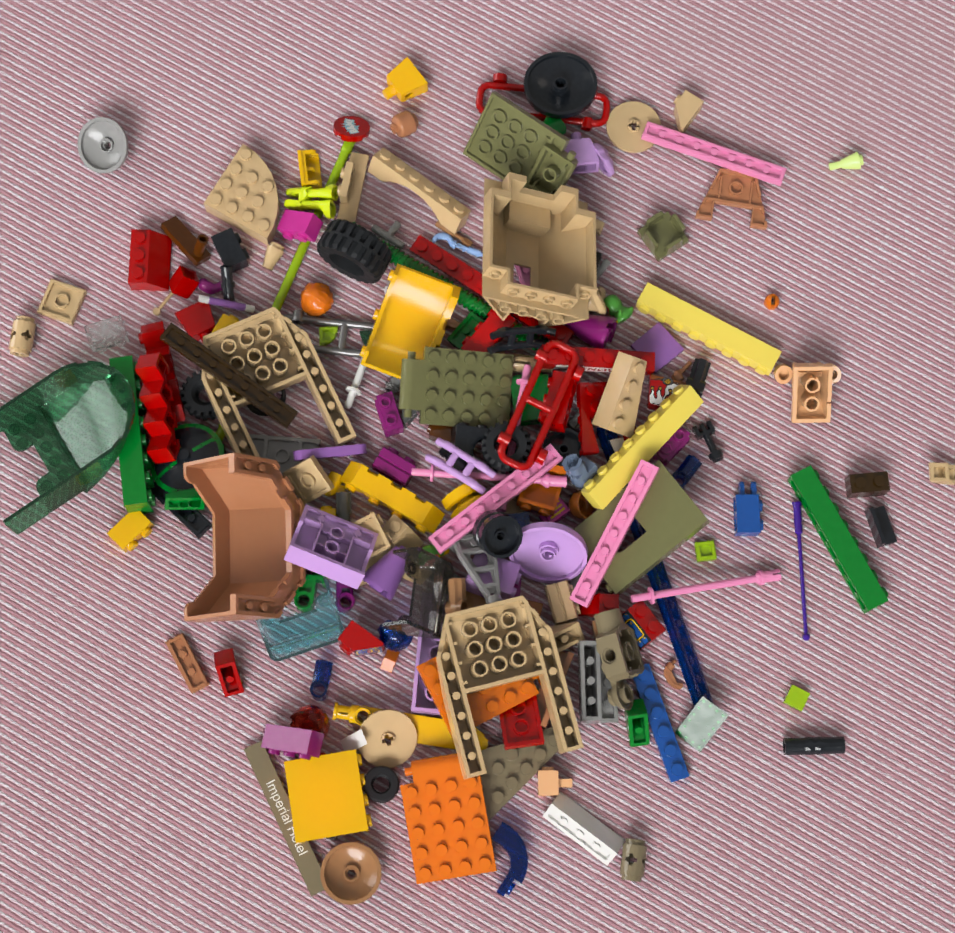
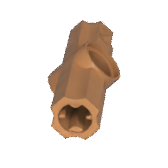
M465 578L448 579L449 601L446 602L445 613L449 614L471 608L470 601L466 599Z

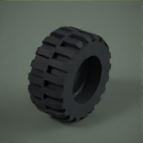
M337 219L331 221L317 243V252H319L320 257L324 258L323 260L326 263H329L331 267L337 269L340 273L367 284L378 282L392 259L391 250L386 243H383L382 239L366 230V228L347 220Z

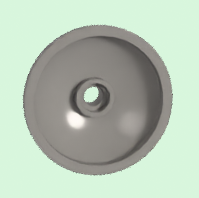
M97 117L91 119L83 126L78 137V152L81 160L90 170L97 173H111L120 168L126 160L129 147L128 138L118 122L106 117Z

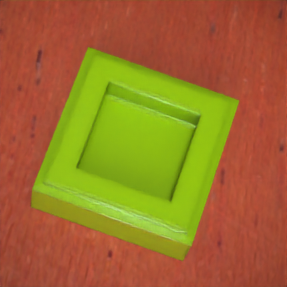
M714 540L694 543L697 562L717 559Z
M792 684L783 703L801 712L810 693Z

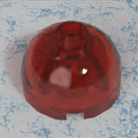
M316 705L301 706L290 716V719L292 718L290 727L323 733L324 738L329 732V717L325 710Z

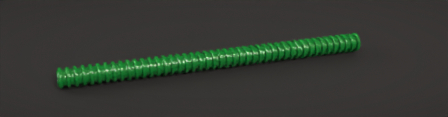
M389 242L386 243L392 253L390 263H394V266L398 263L454 285L453 281L449 282L448 278L444 279L443 275L439 276L438 272L434 273L433 269L430 270L428 266L425 267L423 263L420 264V261H415V258H410V255H405V252H400L398 248L395 249L394 245L390 246ZM461 287L457 301L458 305H463V308H468V311H473L474 314H478V317L482 316L483 320H486L488 318L487 314L492 307L487 302L484 303L483 299L479 300L478 296L474 297L473 293L469 294L468 290L464 291V288ZM517 321V324H516L514 327H524V326H523L522 323L519 324L518 321ZM527 334L516 335L518 341H526ZM535 334L534 339L548 342L547 338L543 339L542 335L538 336V334Z

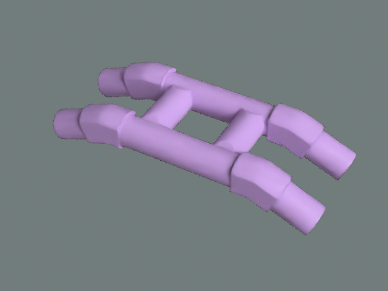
M437 438L436 445L452 454L446 462L431 454H427L425 460L454 476L482 495L486 488L469 477L472 470L476 467L492 479L497 472L449 441ZM458 457L468 462L463 472L452 467Z

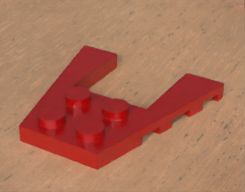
M580 382L577 385L578 424H580L578 439L581 442L580 456L596 455L600 452L591 420L594 419L607 382ZM623 435L624 441L627 440L629 437Z

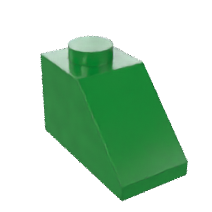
M643 699L633 700L632 709L624 710L630 747L650 744L646 706Z

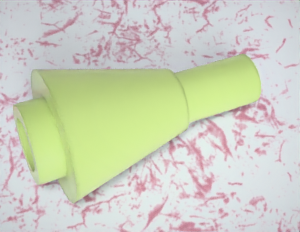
M855 152L840 161L828 163L829 170L839 168L861 169V165H864L862 154L859 155L858 152Z

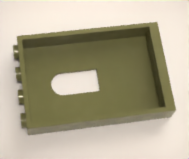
M660 460L653 464L659 467L660 470L635 516L646 533L625 550L616 553L603 578L607 582L605 587L611 594L621 595L710 523ZM627 486L603 510H596L573 529L581 535L587 545V563Z

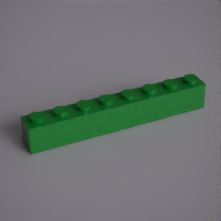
M810 465L792 474L788 478V482L799 501L802 502L805 512L865 614L889 601L887 598L888 593L877 581L878 576L876 572L870 569L867 556L859 550V543L854 536H851L846 520L840 517L838 506L835 502L832 503L829 498L830 493L827 487L821 484L819 473Z

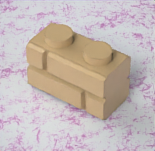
M568 580L545 586L544 590L554 625L578 620V615L581 614L578 603L574 604V601L569 599L574 590L573 585H569Z

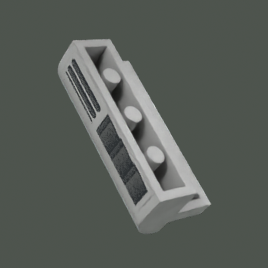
M579 641L577 645L580 723H618V707L612 706L608 700L607 692L611 689V685L602 671L601 657L596 649L597 643L596 641Z

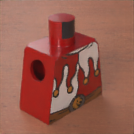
M651 374L648 381L647 409L656 411L660 407V403L673 393L672 391L676 386L686 385V382Z

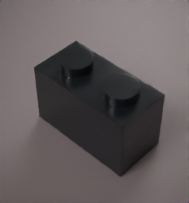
M229 228L211 236L223 265H232V273L249 266L247 259L250 257L245 248L242 249L240 246L242 241L238 232L234 233L232 228Z

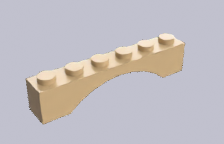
M383 147L373 155L368 172L383 182L398 183L415 192L430 206L439 223L453 234H456L465 226L471 212L470 209Z

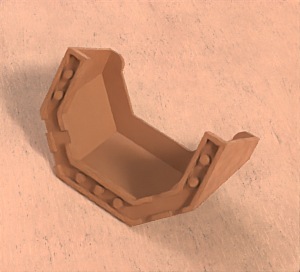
M233 452L183 463L185 480L194 486L212 513L213 577L196 599L185 605L184 621L218 622L280 618L283 608L290 604L296 596L297 589L306 582V569L284 560L304 510V503L301 498H297L294 494V487L287 476H283L280 472V465L277 460Z

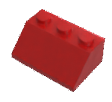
M131 229L128 284L131 290L169 291L172 240L167 235L153 230Z

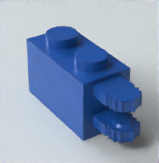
M739 482L738 494L733 498L734 536H758L761 530H763V519H760L763 504L762 500H759V494H757L756 482H751L750 494H745L744 482Z

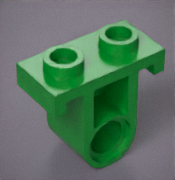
M315 572L312 575L306 574V582L297 589L296 596L294 597V603L299 611L309 612L314 608L317 585L322 583V586L327 588V577ZM302 597L310 599L307 605L299 604Z

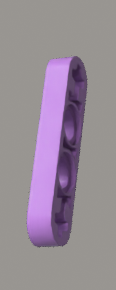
M366 444L296 450L293 451L294 461H303L312 455L316 459L367 454Z

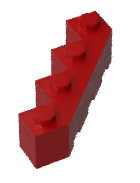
M159 321L141 326V333L138 334L140 344L145 345L146 354L161 352L169 365L170 374H167L168 385H172L174 401H170L171 410L176 413L177 422L185 421V410L181 401L172 354L169 346L160 340V336L165 331L164 323Z
M161 352L141 355L135 366V371L143 381L139 398L147 408V413L143 420V426L151 436L147 453L155 464L173 462L177 459L180 441L175 438L174 428L178 427L176 413L171 410L170 401H174L172 385H168L167 374H170L169 365Z

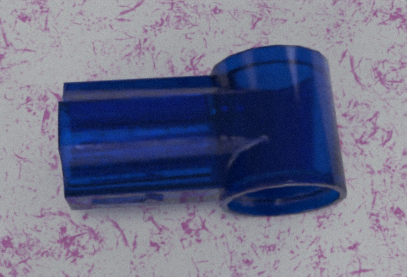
M688 455L672 474L674 479L682 480L683 484L680 486L683 490L702 463L695 456Z
M316 660L310 686L311 696L316 701H323L328 697L333 667L332 662ZM316 687H323L325 689L321 695H316L314 690Z

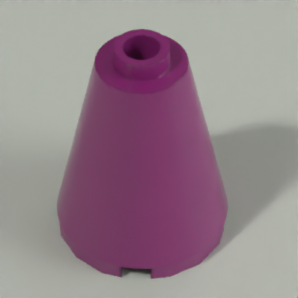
M589 314L588 320L564 325L574 331L576 337L591 347L608 349L609 347H606V344L613 340L617 328V323L615 322L617 318Z

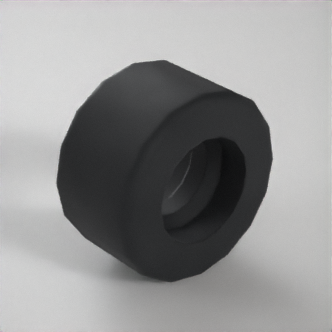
M376 766L365 775L366 785L363 786L364 791L372 801L385 803L394 799L400 786L399 779L391 768ZM385 777L388 779L389 788L385 792L375 790L373 784L376 778Z

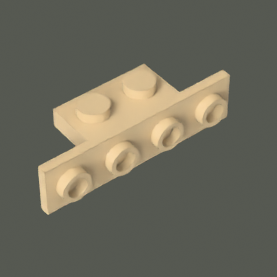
M351 152L349 162L346 161L345 168L342 167L340 176L343 179L342 185L339 184L337 188V195L340 197L337 219L347 220L351 223L356 222L369 155Z

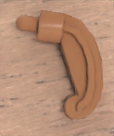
M673 659L672 662H668L663 670L664 677L671 687L681 689L683 684L677 683L672 673L676 660Z

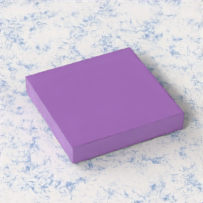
M660 322L630 346L634 351L655 352V374L684 351L683 347Z

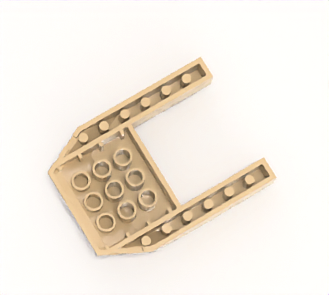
M275 307L203 336V345L272 394L305 380L336 446H343L355 440V431L307 332L297 327ZM202 369L201 380L233 452L260 457L237 410L251 403Z
M523 595L445 614L436 663L443 702L463 780L487 774L467 698L469 693L539 676L559 754L584 748L553 631L540 618L537 611L529 605V602Z

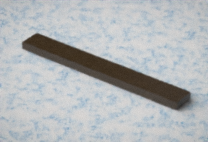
M170 323L160 336L161 341L286 429L297 416L298 411L173 323Z

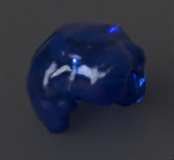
M386 620L377 629L379 640L390 651L397 652L408 648L413 639V632L408 624L398 625L397 627L393 621Z

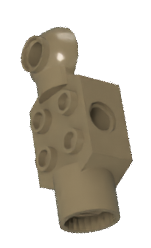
M620 608L593 615L598 631L596 649L601 657L602 671L611 685V689L607 692L609 703L620 709L630 710L633 706L634 693L626 679L642 674L644 665L635 632L624 623Z

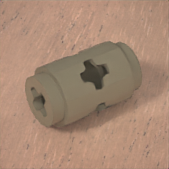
M626 838L625 843H623L619 873L622 874V880L641 882V877H644L646 841ZM630 858H637V862H630Z

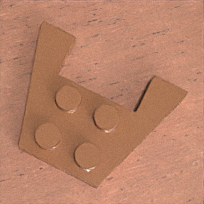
M720 168L696 212L695 219L711 221L714 204L752 210L749 228L766 230L767 221H765L764 206H762L758 179L730 169Z

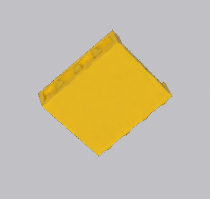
M356 749L320 755L319 758L311 757L310 760L296 759L284 762L294 835L297 844L369 831V826H372L371 815L366 814L365 806H369L367 794H363L362 786L366 785L364 773L360 774L359 766L363 765L361 753L357 754Z

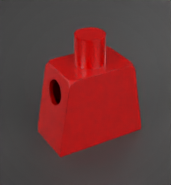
M197 302L174 313L185 332L195 340H201L202 343L203 336L212 333L216 326L210 304Z

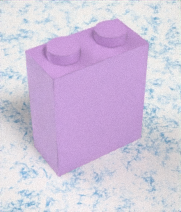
M485 553L474 555L472 561L477 567L488 564ZM497 558L502 600L514 598L517 591L514 585H518L522 575L519 573L521 565L503 558ZM490 572L479 574L484 584L493 583ZM467 574L465 579L466 591L484 597L470 575Z

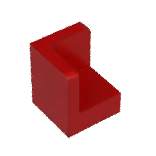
M181 265L169 280L172 293L186 299L191 296L200 283L195 271Z

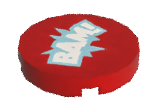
M344 116L334 122L333 132L336 136H340L343 141L359 142L364 137L367 138L369 136L370 125L365 119L360 117Z

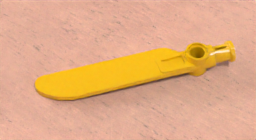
M335 702L332 720H336V718L348 720L349 723L361 726L364 720H360L358 717L360 711H366L370 715L382 709L366 705L352 704L351 706H345ZM402 712L413 722L417 732L418 744L456 749L442 718ZM475 727L481 750L487 749V738ZM388 734L384 735L386 739L392 738Z

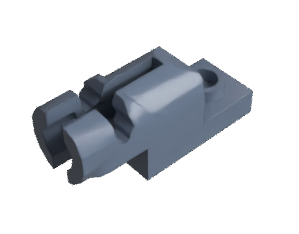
M570 454L562 462V466L572 484L580 489H583L584 484L597 474L598 468L596 464L583 455L579 458L577 454Z

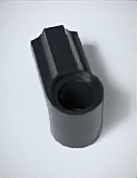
M695 358L690 376L687 377L686 385H691L701 398L711 363L702 358Z

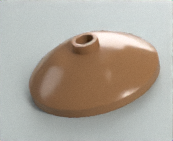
M357 842L342 843L331 849L325 856L320 870L321 883L326 893L335 901L347 905L359 904L368 900L378 889L382 875L381 864L376 854L369 847ZM349 870L355 871L356 874L353 878L348 876Z

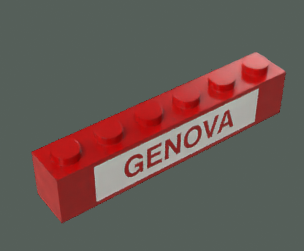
M573 347L579 355L578 365L584 367L586 372L611 373L619 351L647 361L645 376H650L655 371V352ZM552 348L542 369L567 370L572 358L567 352L558 348Z

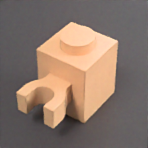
M542 767V770L537 772L538 796H558L559 788H572V779H558V770H554V767Z

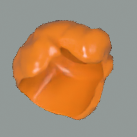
M310 282L305 286L304 291L301 292V307L308 316L318 317L332 308L334 297L329 286L319 282Z

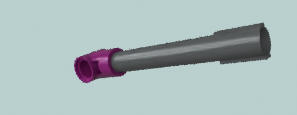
M336 493V515L350 522V515L352 514L351 493ZM336 581L335 607L339 612L347 613L355 604L353 588ZM340 599H347L350 603L349 607L342 606Z

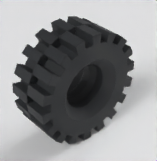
M200 370V374L194 372L192 373L193 377L190 378L188 376L186 378L187 382L182 384L183 390L180 392L182 403L191 416L194 415L196 419L202 418L203 421H208L207 418H211V420H214L216 413L211 401L204 403L199 400V393L205 389L201 380L202 370Z

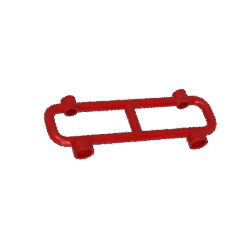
M495 73L493 75V82H485L479 86L476 96V108L482 114L485 108L483 106L484 92L487 89L524 92V85L507 83L508 76L506 74ZM596 92L595 99L603 102V113L600 119L570 117L561 120L564 124L581 125V130L591 131L592 127H600L608 121L610 116V100L605 94ZM530 113L542 122L546 118L541 113Z
M558 340L547 342L543 349L538 348L534 356L537 362L506 431H501L496 441L500 443L498 447V457L500 460L517 470H527L535 462L540 465L544 463L548 450L541 447L571 379L579 382L585 370L584 367L578 365L579 355L576 349ZM558 348L570 354L572 359L550 406L531 397L530 394L550 350ZM526 403L548 414L527 461L521 463L508 457L505 451Z

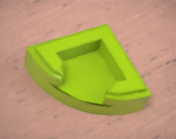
M338 326L319 327L320 346H327L334 341L338 334Z

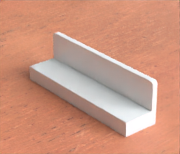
M562 792L559 793L543 815L545 819L605 865L611 862L625 842L619 835Z

